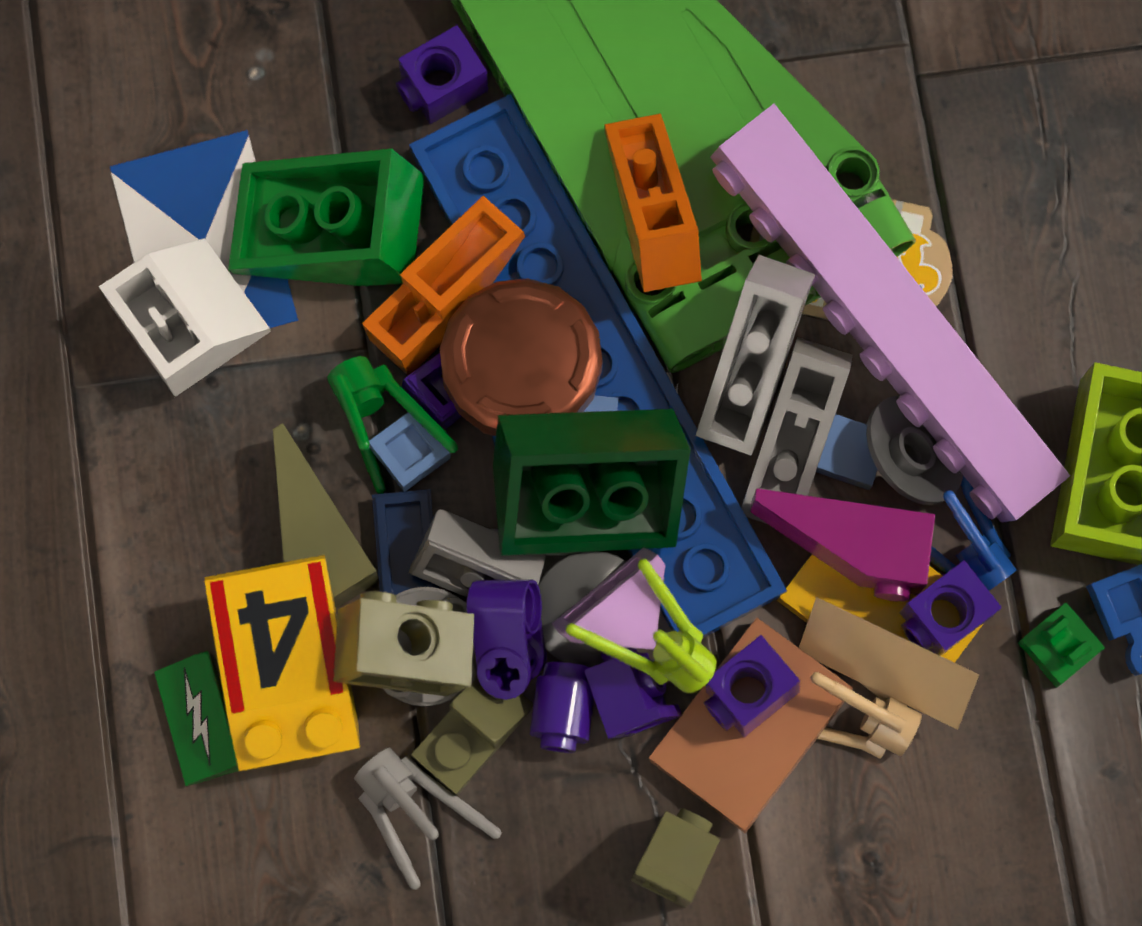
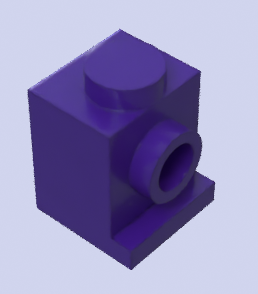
M624 647L650 660L648 653H638L637 648ZM602 652L600 655L603 663L584 670L608 739L630 737L682 716L678 704L666 705L663 696L666 693V683L659 685L648 674Z

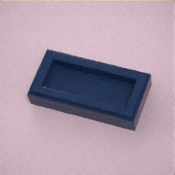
M431 489L372 495L380 592L396 595L402 591L417 587L440 589V586L409 573L411 564L433 519Z

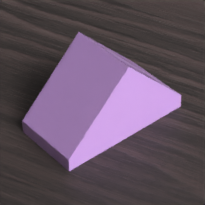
M645 548L641 549L553 622L552 625L559 634L571 643H583L566 633V626L573 623L622 647L654 650L656 642L653 639V633L658 629L661 602L638 568V562L641 559H647L662 580L664 578L665 563L657 554Z

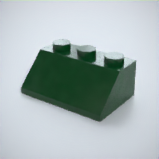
M653 409L498 415L493 473L501 556L676 547L691 449L674 410Z

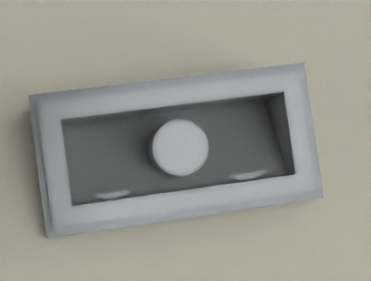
M439 509L431 521L411 564L409 573L467 597L469 587L476 580L533 579L539 584L546 556L545 554L501 556L498 532L446 510Z

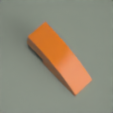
M482 196L400 274L403 285L362 323L369 340L407 376L413 373L441 345L449 319L468 296L494 282L525 238L524 231L485 196Z

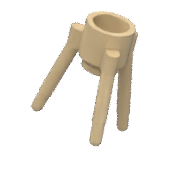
M819 672L811 675V681L865 713L860 730L869 734L865 737L826 727L817 739L861 749L879 759L882 758L886 749L898 756H902L917 732L922 718L921 713L864 684L862 685L877 696L873 701L866 699Z

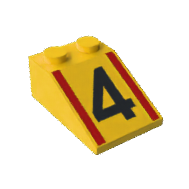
M325 555L205 577L204 582L226 712L239 771L360 748L358 717L351 684L333 682L337 613Z

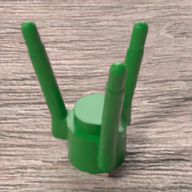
M359 356L345 360L330 371L327 376V382L347 416L376 493H385L386 485L376 456L369 448V437L362 418L373 414L384 404L382 394L385 390L448 452H457L458 444L395 381L387 365H381L374 369L366 357Z

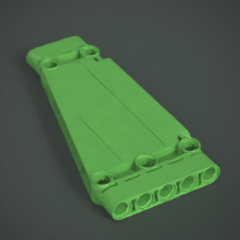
M450 0L504 96L511 94L525 119V123L529 126L531 133H533L609 272L613 271L624 290V299L628 306L640 318L671 373L684 370L724 349L746 278L758 255L785 264L790 259L776 239L772 243L765 239L758 242H747L738 235L736 229L739 226L752 224L749 215L753 211L739 193L736 196H732L720 185L712 170L716 164L710 158L720 145L773 103L896 257L907 251L916 242V239L879 179L880 169L873 155L718 0ZM661 113L698 228L702 281L665 288L660 294L652 296L643 294L635 285V282L640 277L630 245L604 124ZM845 172L854 173L861 178L864 187L857 190L847 189L838 182L837 176ZM811 286L805 306L821 298L813 286Z

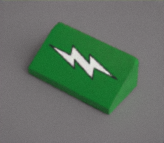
M207 650L155 671L156 681L185 786L188 787L239 771L224 694L212 654Z

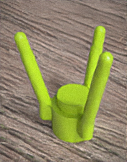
M647 559L639 560L638 568L679 629V631H671L666 634L661 630H656L653 633V639L656 642L653 651L654 661L576 624L570 623L566 626L565 630L568 635L648 674L659 685L671 681L684 693H693L700 690L710 681L716 670L715 656L701 644L703 633L689 621Z

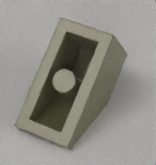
M680 808L677 816L665 811L631 881L683 908L688 906L697 892L720 841V838L709 833L713 824L683 808Z

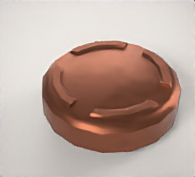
M529 278L498 281L468 296L449 319L440 346L444 389L459 415L480 431L492 436H496L498 415L584 412L594 399L602 372L603 361L599 331L585 307L560 287Z

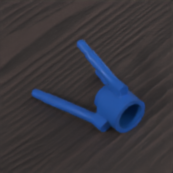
M963 475L960 485L961 490L983 536L965 508L961 505L955 493L951 490L945 491L943 498L971 543L955 556L960 563L965 560L989 591L1012 575L1017 569L1008 557L1011 556V553L1000 540L991 519L979 510L970 497V492L974 488ZM933 546L931 547L930 562L946 574L956 567Z

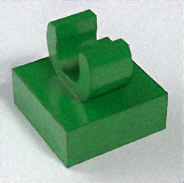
M1064 603L1017 642L1056 688L1105 648L1067 603Z

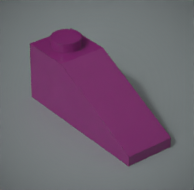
M756 488L751 501L750 512L859 587L873 588L875 597L890 601H909L910 594L919 595L926 587L935 514Z

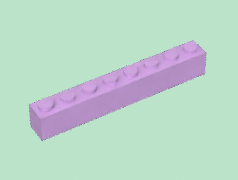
M774 103L717 148L710 158L716 164L712 170L720 185L732 196L740 194L753 211L749 217L756 230L770 243L776 239L790 257L786 264L815 274L812 286L827 304L823 307L827 319L841 334L846 335L850 332L864 350L860 353L863 364L878 380L883 381L886 378L901 396L896 400L901 412L916 427L924 425L937 442L933 446L937 457L951 472L957 473L960 470L974 488L970 492V497L985 516L990 519L997 517L1000 522L1018 520L1070 477V474Z

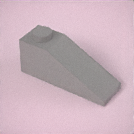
M797 337L741 507L746 517L765 523L750 512L751 501L756 488L808 496L850 372L852 354Z

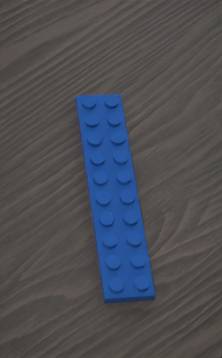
M511 94L409 144L410 153L420 171L424 174V178L450 226L482 196H485L524 231L525 238L493 283L529 278L560 287L585 307L599 331L603 361L602 372L595 395L618 398L617 411L674 410L691 449L676 547L650 548L647 550L657 554L665 563L663 582L689 621L703 633V638L786 593V587L703 438L696 436L697 428L553 172L533 133H531L529 126L525 123V119ZM630 549L628 552L633 557L641 549ZM660 604V610L671 631H679L666 609Z

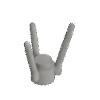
M390 747L386 748L371 758L354 777V780L364 790V793L358 799L373 816L400 871H402L409 887L413 890L420 887V880L383 808L384 805L389 812H392L401 807L427 838L435 840L438 837V830L411 798L417 790L412 781L418 783L493 839H498L501 836V830L422 771L410 755L401 760Z

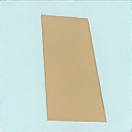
M818 597L815 599L799 645L802 651L817 662L957 730L979 677V674Z

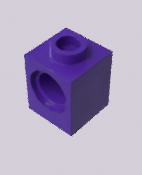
M458 25L398 58L401 80L396 82L397 89L410 111L415 112L420 109L430 125L488 92L487 70ZM437 70L446 71L453 76L451 81L441 86L431 85L424 80L428 74Z
M964 560L909 601L899 613L905 619L901 627L909 641L942 656L992 618L1002 607ZM945 600L952 603L959 612L958 626L946 628L939 625L931 613L932 602Z
M760 635L714 672L713 677L705 685L706 693L710 698L704 702V705L725 731L735 726L741 735L746 737L800 693V680L765 638ZM745 677L759 680L765 688L764 695L754 703L746 704L739 702L731 694V688L737 680Z

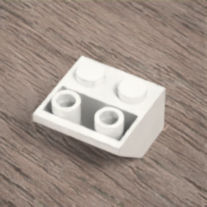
M205 238L148 253L99 286L113 311L175 397L271 332L269 326Z

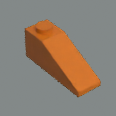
M661 113L604 124L630 245L643 291L649 292L702 281L698 228Z

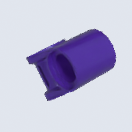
M533 579L476 580L469 587L467 613L474 614L473 641L477 676L480 685L488 694L498 699H513L522 694L530 680L540 674L547 659L541 620L542 599L540 588Z

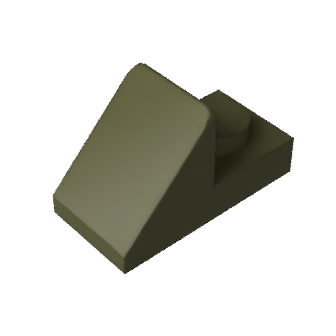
M477 678L471 683V687L462 691L449 704L451 710L411 754L412 758L452 793L458 796L533 710V703L523 694L508 700L495 698L484 690Z

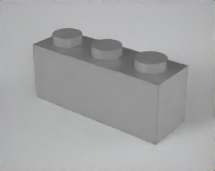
M758 255L746 278L697 429V437L752 455L770 411L815 277L814 273Z

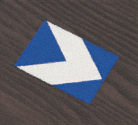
M247 130L110 166L134 262L148 253L205 238L228 270L242 163L256 162ZM229 271L269 328L298 321L287 279L238 275Z

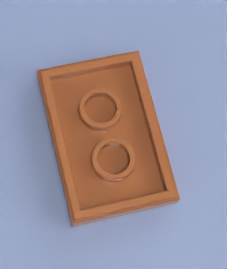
M759 618L754 620L717 670L762 635L799 678L800 693L746 737H743L735 726L725 731L713 718L704 705V702L710 698L704 686L649 757V761L743 833L748 831L844 704V701L811 681V675L819 672L853 691L852 686ZM751 677L737 680L731 688L733 697L739 702L746 704L760 700L765 693L763 684Z

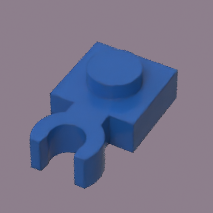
M1141 564L1086 586L1108 640L1111 641L1125 635L1129 644L1125 652V661L1128 669L1135 676L1142 674Z

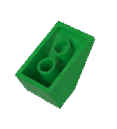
M392 148L242 163L228 270L238 275L354 286L403 283L400 274L415 261L424 174Z

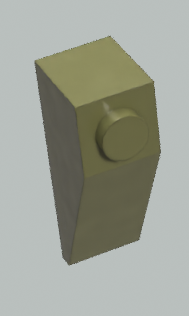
M282 423L273 429L283 560L288 562L325 555L335 608H338L378 583L379 578L365 552Z

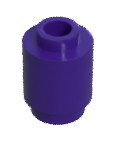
M566 662L545 663L543 676H538L536 681L529 733L531 736L541 739V749L560 753H575L577 744L589 742L594 707V697L584 672L589 667Z

